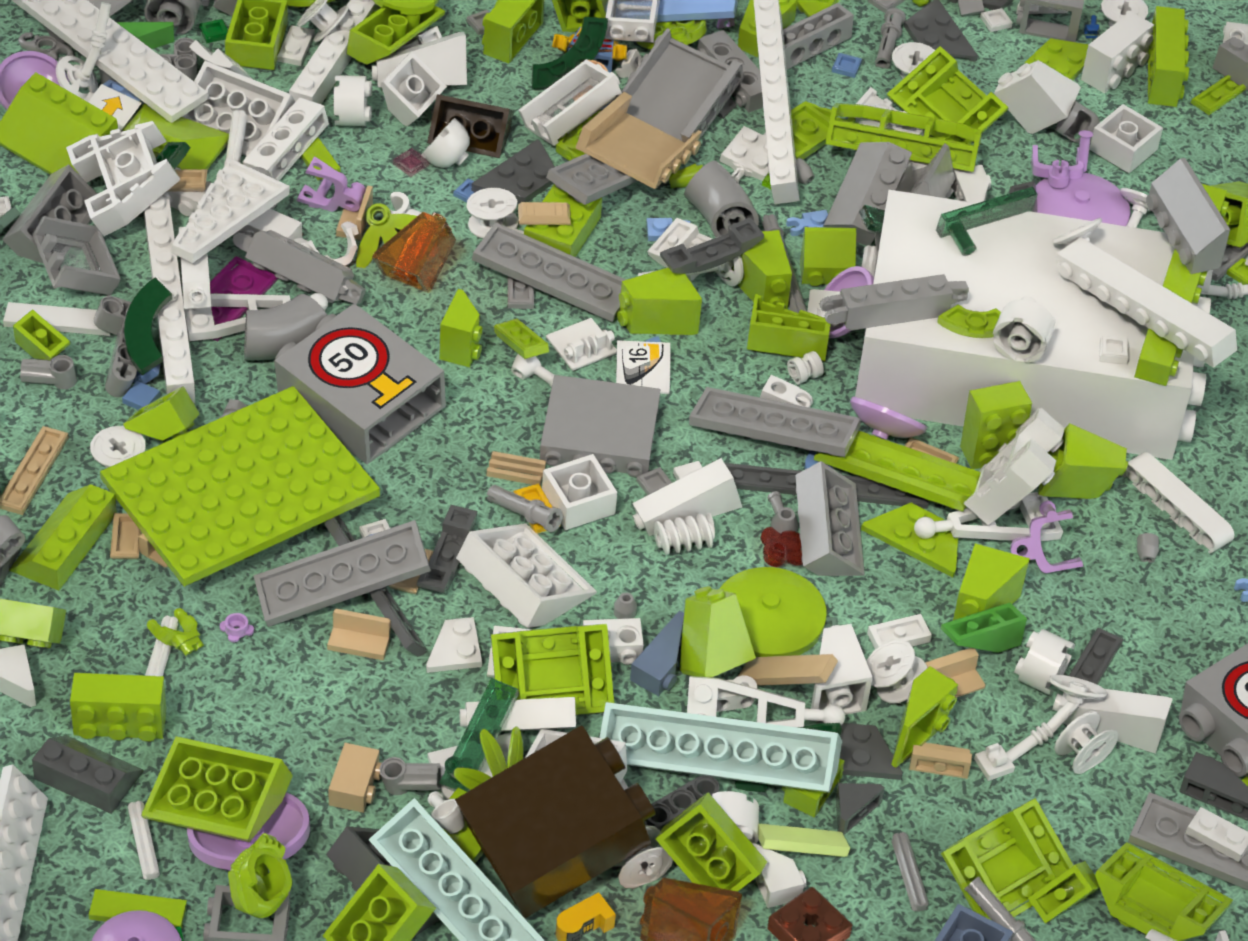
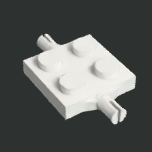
M743 126L721 154L720 162L734 170L732 176L738 183L744 175L764 181L770 174L766 132L762 135Z

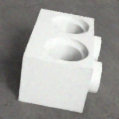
M640 618L583 620V625L607 624L611 662H622L629 665L643 652Z

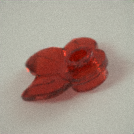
M766 527L763 530L760 540L764 545L763 559L767 564L773 567H781L786 562L794 565H803L799 532L787 530L779 533L773 527Z

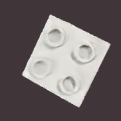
M592 318L546 335L548 341L572 371L617 354V349L612 344V341L615 340L613 332L611 330L602 331Z

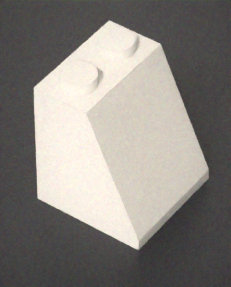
M1037 60L1031 64L1026 63L1011 74L1008 72L1002 75L998 80L999 84L994 94L1008 106V110L1028 133L1034 134L1067 118L1081 87L1071 79Z
M852 624L824 628L819 655L833 654L838 662L826 683H815L811 709L824 710L829 705H838L844 710L845 715L864 712L867 710L872 675Z

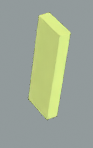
M758 824V839L763 849L847 857L850 846L842 832Z

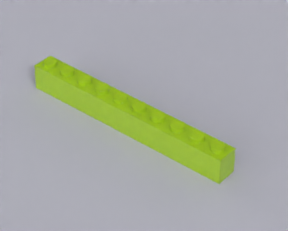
M1202 184L1221 216L1225 217L1229 202L1224 201L1227 190ZM1174 249L1163 287L1190 303L1198 304L1202 288H1198V285H1204L1207 271L1191 274L1186 265L1182 264L1178 252ZM1148 329L1134 378L1166 386L1169 376L1175 377L1179 361L1175 360V357L1181 358L1183 349L1178 348L1171 341L1160 337L1156 332Z

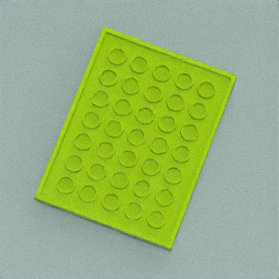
M294 386L100 471V478L110 492L115 494L117 501L184 587L380 496V488Z

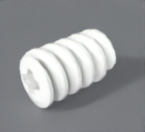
M707 513L706 518L703 514H697L695 519L692 516H686L685 520L678 517L674 520V523L670 519H666L663 525L660 521H655L654 537L657 547L663 548L665 555H669L671 546L674 547L676 553H680L681 545L683 544L688 552L691 551L692 543H695L697 549L701 550L703 541L706 542L708 548H712L713 539L715 538V527L711 513Z

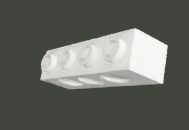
M299 97L289 107L283 117L275 123L268 134L260 140L252 152L245 157L243 165L264 168L269 171L273 179L280 181L328 126L329 123L324 105Z

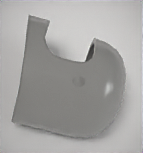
M1075 101L1068 117L1059 121L1055 130L1071 141L1080 144V138L1075 140L1073 135L1083 130L1093 133L1094 127L1100 123V119L1093 111Z

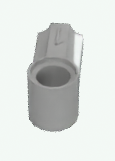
M58 355L51 359V361L22 359L21 382L54 384L59 389L72 388L77 382L74 362L69 356Z
M391 757L384 760L380 765V775L384 787L390 794L402 795L408 790H439L441 788L442 768L440 763H405L400 758Z

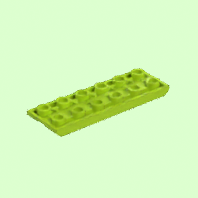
M858 431L845 457L833 456L823 452H817L814 455L815 461H821L851 474L865 477L877 483L891 486L900 491L908 492L960 511L966 509L967 506L964 502L975 493L981 474L979 471L862 431Z

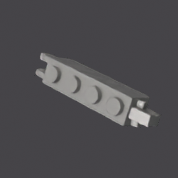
M272 230L259 231L257 233L246 231L234 234L235 236L232 239L234 245L247 252L245 258L253 261V266L262 270H267L268 268L275 272L277 278L285 281L292 280L298 283L297 287L304 291L311 292L313 290L321 293L330 303L339 300L355 304L361 303L366 289L353 281L354 274L351 268Z
M945 274L844 288L841 289L839 295L827 296L822 299L819 306L822 311L826 312L824 318L827 323L837 324L844 322L845 327L849 330H857L938 318L939 315L949 310L952 304L967 300L969 287L966 281H947Z

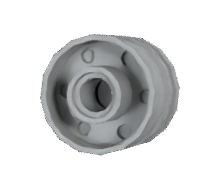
M147 0L144 8L145 18L148 22H173L174 27L178 26L175 34L182 35L192 29L202 0Z

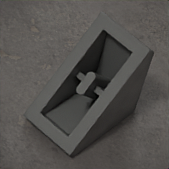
M838 783L836 793L838 832H842L845 835L882 803L885 787L881 784Z

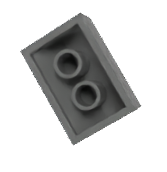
M67 735L48 738L32 759L35 780L110 814L113 813L143 772V769Z

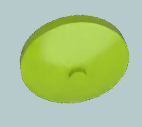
M757 567L735 574L719 588L724 589L725 592L736 594L755 657L801 655L810 650L818 642L821 633H823L827 615L824 599L810 581L797 573L775 567Z

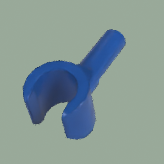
M1096 15L1091 16V24L1084 26L1085 34H1097L1099 24H1097ZM1085 36V37H1086V39H1090V38H1097L1098 36Z

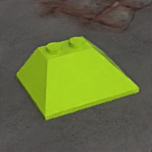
M941 46L887 93V96L907 113L958 122L983 130V132L1009 109L992 92L986 95L958 70L957 61ZM935 131L930 135L933 138L965 144L973 142L956 135Z
M147 104L141 107L122 130L123 132L135 129L137 124L153 121L166 139L165 143L152 149L155 158L168 142H186L191 148L177 166L181 170H208L227 146L229 140V133L184 117H180L173 123H170Z
M607 624L491 634L497 701L575 697V715L604 712L606 702L614 703Z
M1036 798L994 819L941 852L972 910L990 919L989 916L964 890L977 877L981 878L989 890L1008 911H1011L1010 914L1015 917L1033 906L1030 901H1027L1030 896L1074 866Z
M1128 842L1115 852L1095 874L1110 915L1117 918L1122 925L1135 928L1144 933L1145 936L1151 929L1177 941L1204 935L1233 901V899Z

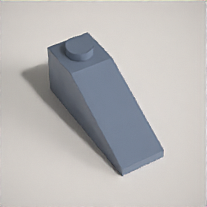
M680 610L631 664L630 681L658 697L665 689L667 691L671 690L677 680L675 673L684 620V612Z

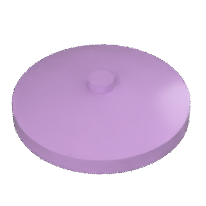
M1083 172L1082 178L1069 179L1068 186L1065 188L1051 187L1048 183V178L1041 180L1036 185L1037 213L1089 221L1101 218V223L1126 226L1129 221L1130 206L1128 200L1123 197L1119 188L1099 176Z
M286 793L282 803L250 842L187 828L188 843L193 854L202 862L216 868L231 870L230 865L237 856L255 843L263 833L276 837L285 846V853L282 859H288L306 843L310 834V821L305 805L298 798Z

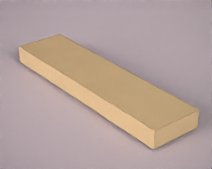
M45 426L41 428L0 496V509L20 515L24 514L68 440V433Z
M833 654L756 657V659L746 662L739 676H749L756 681L757 685L826 683L838 660Z

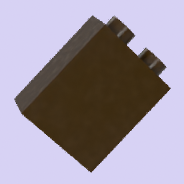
M582 725L455 799L468 828L524 918L529 917L652 844L644 821L656 815L648 797L638 783L625 790L623 789L615 774L626 769L615 746L608 737L594 744Z

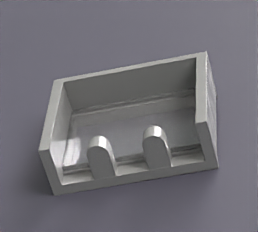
M43 216L32 236L53 288L64 287L111 296L114 289L119 285L120 276L99 229L92 225Z

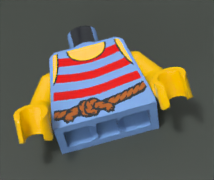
M579 27L576 34H572L569 37L554 34L552 47L566 53L576 42L582 27ZM604 39L600 50L593 60L602 63L610 73L612 72L613 59L617 62L627 59V45L619 44L615 40Z

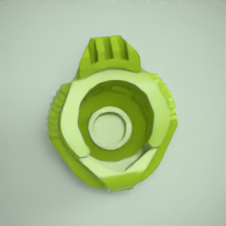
M263 833L255 843L237 856L230 865L231 870L228 872L231 898L235 908L256 918H265L272 915L287 898L292 887V878L286 860L282 859L285 853V846L276 837Z

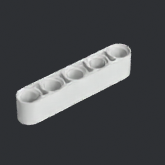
M1144 452L1128 461V466L1123 476L1128 477L1134 482L1133 485L1141 493H1146L1153 499L1151 501L1159 509L1165 510L1171 515L1170 518L1178 526L1184 527L1190 532L1189 535L1197 543L1203 544L1210 550L1208 551L1209 553H1213L1233 541L1234 531L1231 525L1155 457Z

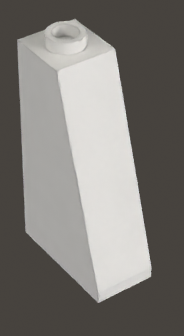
M458 32L376 60V66H372V81H377V86L382 87L381 83L413 51L445 85H467L466 35L464 32Z
M207 253L194 263L181 258L184 309L211 307Z
M720 458L634 502L633 506L636 514L632 517L638 529H645L647 534L651 536L654 535L655 521H660L663 525L666 519H670L674 523V520L678 517L685 520L686 516H692L695 519L697 514H703L706 518L707 513H711L713 517L742 508L734 478Z
M1105 689L1107 691L1105 697L1084 699L1083 703L1079 704V707L1063 723L1069 725L1084 713L1095 711L1100 716L1099 725L1095 730L1098 734L1110 729L1115 730L1118 734V742L1156 754L1172 698ZM1063 693V695L1057 694L1052 710L1058 712L1068 701L1065 699L1066 693Z
M575 697L466 702L465 709H460V727H466V733L481 732L482 729H486L489 732L512 731L515 726H518L520 731L572 729L576 727Z

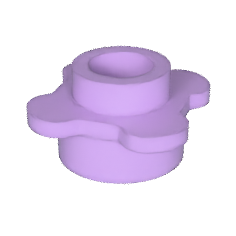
M241 613L230 614L226 617L225 621L220 623V630L228 635L230 642H238L241 637L245 635L250 636L254 632V627L248 624L247 617Z

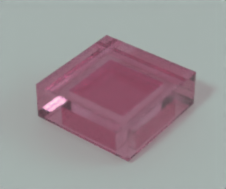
M413 148L393 159V165L409 177L414 176L429 166V162Z

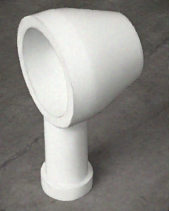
M517 354L511 368L514 375L524 380L535 374L552 387L554 374L542 367L536 356L524 359Z
M437 791L429 794L428 802L432 807H435L431 817L442 829L450 834L460 831L464 827L465 821L455 799L445 801L441 793Z

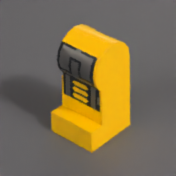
M598 892L558 915L556 938L558 941H580L583 935L599 927L605 933L615 927L616 914Z

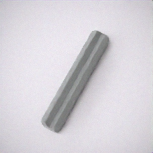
M905 832L895 833L892 845L912 910H927L929 902L909 837Z

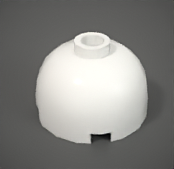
M454 118L440 132L431 145L425 149L421 156L435 167L449 168L454 163L459 166L469 155L465 152L470 144L467 130Z

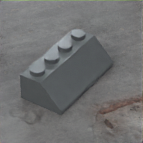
M346 826L326 854L334 863V869L352 882L351 886L356 892L378 864L392 866L369 841L380 829ZM433 912L415 936L440 921L439 917Z

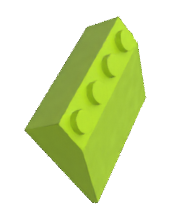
M35 72L19 89L0 121V146L50 175L68 164L76 171L71 163L66 147L91 135L98 134L99 137L110 135V131L118 129L117 119Z
M176 736L141 816L153 821L250 842L282 803L293 775L282 759Z

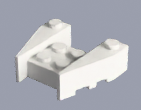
M153 121L137 124L135 129L123 132L120 129L112 130L110 135L99 137L98 134L91 135L66 147L73 167L86 183L103 175L107 189L85 200L90 219L103 236L129 224L180 180V177L167 159L159 163L156 161L152 149L165 143L166 139Z
M1040 407L1015 431L1016 437L1008 445L1004 443L998 450L999 453L979 470L981 474L975 493L964 504L989 526L1041 483L1046 485L1055 475L1054 467L1056 460L1048 452H1054L1061 446L1064 441L1062 437L1065 428L1043 408Z

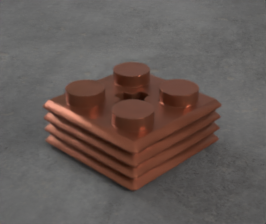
M810 887L771 914L767 929L779 941H845L850 937L853 924L814 887Z

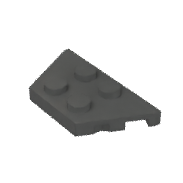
M940 0L931 1L905 21L904 28L914 42L928 45L934 50L941 46L954 59L958 57L969 58V61L973 62L977 61V53Z
M537 139L474 181L471 191L475 193L480 189L501 188L514 194L517 203L529 202L554 184L546 177L549 169L555 166L541 141Z
M823 721L816 722V724L824 723ZM843 723L841 725L842 732L840 737L842 739L840 759L844 760L842 775L901 780L902 770L899 766L895 768L891 765L893 754L876 726Z

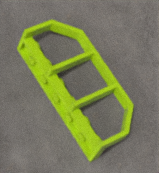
M835 103L831 110L825 144L857 150L860 143L890 142L912 152L909 160L929 164L945 143L950 149L953 168L974 172L983 130L958 122L873 106ZM838 116L866 118L880 121V126L875 127L836 118ZM889 123L925 129L923 136L886 129V126ZM933 131L968 139L973 141L974 145L929 136Z

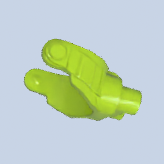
M182 608L175 609L174 616L178 619L184 632L173 630L166 626L161 627L154 619L147 622V628L159 641L181 650L185 656L193 651L196 652L204 646L199 639L201 634L197 630L198 623L194 617L188 616Z

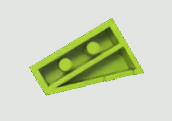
M750 0L739 28L738 47L758 58L754 0ZM779 0L783 29L787 28L795 20L798 0Z
M755 294L747 342L748 350L802 358L804 354L814 351L821 360L825 361L831 324L827 323L824 317L804 310H800L797 313L785 309L784 303L777 302L774 305L762 301L763 296Z

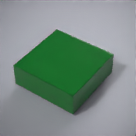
M223 19L199 24V29L206 44L226 39L228 29Z

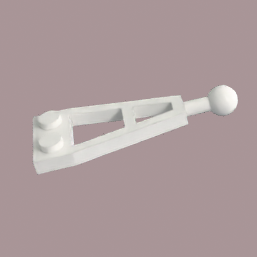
M321 293L312 294L310 297L317 301L326 311L328 307L327 298ZM210 294L211 307H248V310H257V307L272 308L290 301V295ZM211 307L184 309L189 341L214 339L245 331L246 317L214 325Z
M1038 492L1029 493L1009 510L1020 507L1029 527L1033 518L1043 516L1039 511V507L1042 502L1049 500L1045 496L1038 495ZM969 508L964 511L959 510L949 513L947 520L934 521L929 517H921L914 525L916 535L922 539L931 538L935 532L951 531L953 537L1013 541L1016 538L1030 536L1029 528L999 527L995 521L989 526L982 520L983 526L961 525L963 522L979 518ZM1054 521L1043 524L1040 540L1061 539L1063 530L1059 522Z
M689 677L687 713L716 717L719 688L757 698V722L804 727V720L840 723L841 725L845 721V712L838 705H829L824 710L805 708L804 701L724 679ZM767 701L796 709L795 718L766 722Z

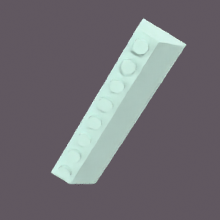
M608 702L605 704L600 738L602 739L608 737L610 740L626 742L627 765L829 793L838 770L842 739L835 732Z
M415 798L369 839L392 866L398 867L436 907L434 913L459 941H545Z

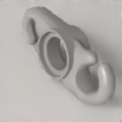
M26 32L18 40L21 48L27 51L46 54L55 60L58 59L57 55L61 53L67 54L66 56L74 55L69 46L51 36L36 35L33 41H25L33 37L32 32ZM44 45H49V46H51L52 48H50V49H41L40 47H42V46H44Z

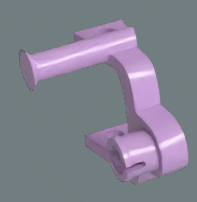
M1087 130L1078 133L1081 138L1080 146L1077 147L1076 164L1074 166H1069V163L1061 160V166H1059V160L1053 161L1052 166L1039 163L1038 145H1033L1031 155L1032 174L1048 178L1049 185L1054 188H1065L1068 186L1069 179L1082 178L1083 172L1087 171L1090 139L1093 133Z
M314 156L306 173L324 179L317 191L305 184L297 201L308 204L312 208H322L331 212L337 210L338 206L349 211H358L366 191L365 186L354 182L350 188L347 187V178L344 174L334 170ZM313 166H317L321 168V170H317ZM332 183H334V196L330 199L325 198ZM304 194H308V195H310L312 198H308V197L304 196Z
M1051 501L1042 502L1039 511L1043 516L1035 517L1031 520L1029 526L1030 536L1014 539L1010 546V552L1030 558L1029 560L1035 559L1036 564L1043 573L1083 567L1080 557L1051 564L1046 560L1040 540L1042 525L1048 522L1071 519L1073 515L1070 509L1056 512L1055 504ZM1024 545L1025 549L1021 552H1018V546Z

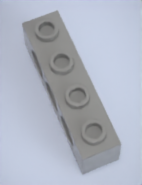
M836 3L783 29L787 69L851 38L854 15L842 5Z
M724 30L701 37L698 40V51L727 65H730L733 60L742 63L744 78L732 93L738 106H743L748 113L763 108L761 75L757 66Z

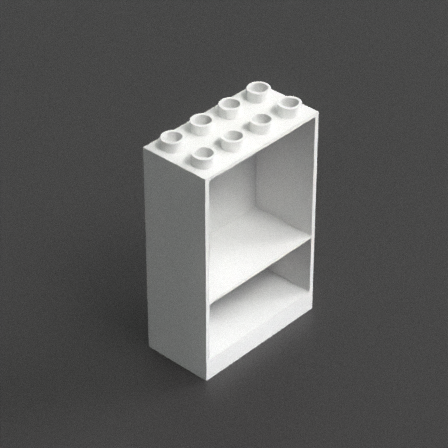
M888 189L873 284L945 274L947 281H966L969 287L967 300L952 304L950 309L958 304L972 311L983 312L997 308L1002 312L1004 306L1009 302L1021 300L1022 297L1029 296L1035 299L1036 303L1047 309L1055 317L1056 323L1044 354L1034 362H1024L1025 359L1016 358L1015 361L1008 359L995 348L993 343L994 337L973 338L954 333L938 324V318L866 328L855 397L881 405L909 418L964 426L970 390L1020 381L1032 401L1030 416L1041 407L1064 428L1070 423L1127 448V453L1140 455L1147 452L1153 457L1172 460L1177 441L1190 443L1192 440L1196 411L1187 410L1186 408L1187 404L1201 406L1206 385V374L1193 372V366L1204 367L1205 362L1199 361L1195 356L1183 349L1181 358L1175 357V360L1179 361L1175 377L1169 376L1166 386L1134 378L1139 356L1149 328L1140 325L1135 319L1119 312L1117 308L1101 301L1097 296L1087 290H1083L1071 280L1062 277L1058 271L1057 253L1071 243L1053 244L1052 240L1090 222L1089 220ZM1100 223L1088 235L1091 244L1163 286L1175 249L1174 246H1171L1165 232ZM1213 270L1207 271L1204 285H1198V288H1202L1201 292L1208 293ZM1200 297L1198 304L1192 303L1210 314L1211 298ZM1101 336L1128 338L1129 358L1127 364L1100 362L1099 341Z

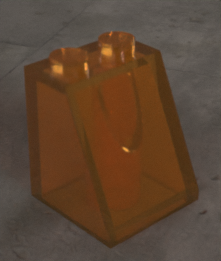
M422 212L374 252L372 258L383 275L429 293L456 242V238L445 217L437 213L430 215Z
M663 877L655 886H650L644 894L643 902L645 907L640 920V925L642 926L640 940L733 941L736 936L742 894L733 890Z

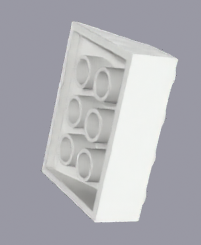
M204 61L194 82L208 92V100L182 117L230 133L233 111H245L247 121L242 155L247 156L296 101L289 93Z
M526 523L470 531L456 557L465 570L473 574L482 583V586L487 591H490L500 601V604L518 619L520 624L527 628L546 625L597 593L583 577Z

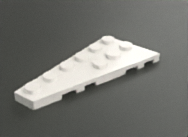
M227 157L224 168L218 171L215 182L209 185L197 204V210L195 213H191L186 227H182L173 241L172 253L194 263L287 197L290 186Z

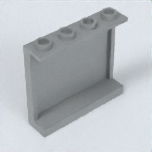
M667 28L662 36L659 35L656 38L652 50L649 54L647 53L643 56L639 68L636 72L630 74L626 86L621 90L622 93L625 92L632 96L627 113L683 142H686L693 133L699 130L702 132L700 140L744 78L742 63L736 60L727 65L673 39L670 29Z
M554 375L540 445V460L546 461L550 466H557L594 454L605 473L621 472L633 477L647 473L661 389Z

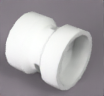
M814 351L804 354L803 358H792L787 363L788 373L796 384L804 383L810 377L813 379L820 377L824 372L821 358Z

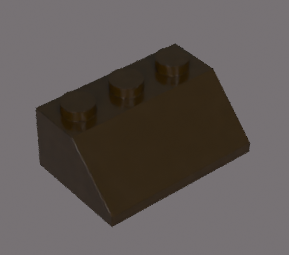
M437 94L427 143L431 144L440 132L455 118L467 130L470 137L467 152L500 158L511 130L514 111L509 108Z

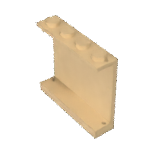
M623 92L583 126L576 149L656 189L662 182L666 183L672 173L676 174L681 164L685 165L691 155L697 154L701 146L699 138L702 132L698 130L692 134L690 139L683 142L627 113L632 96Z

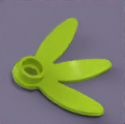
M381 203L371 205L365 215L370 227L367 229L359 245L356 267L366 268L371 263L377 253L380 237H382L385 247L395 261L402 266L409 265L408 250L395 229L412 234H428L435 232L437 225L428 219L415 215L391 214L390 209ZM377 213L383 214V218L380 221L375 220L374 216Z
M515 726L511 732L507 766L503 752L496 739L488 730H481L480 740L493 777L523 760V742L518 726ZM456 768L454 770L455 779L469 790L492 778L475 769Z

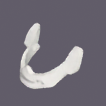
M348 221L341 224L347 238V252L343 257L332 259L345 266L354 257L357 249L354 236L359 234L357 225ZM303 238L294 239L295 242L318 252L311 240L307 241Z

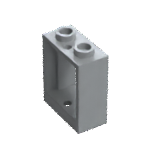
M1020 0L1019 6L1024 7L1023 11L1019 10L1016 25H1020L1019 33L1076 42L1084 0ZM1034 4L1072 11L1069 26L1029 19L1030 5Z
M216 885L214 897L208 898L207 916H211V922L204 925L203 941H286L291 907L290 892L275 911L272 934L219 931L223 905L234 906L231 898L230 886Z

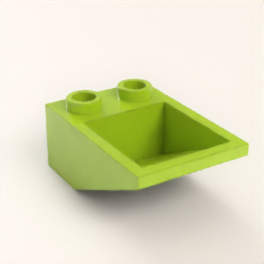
M931 666L913 680L901 719L891 765L895 768L912 754L913 745L922 746L938 731L940 733L943 732L950 722L948 715L957 701L955 695L958 690V684Z

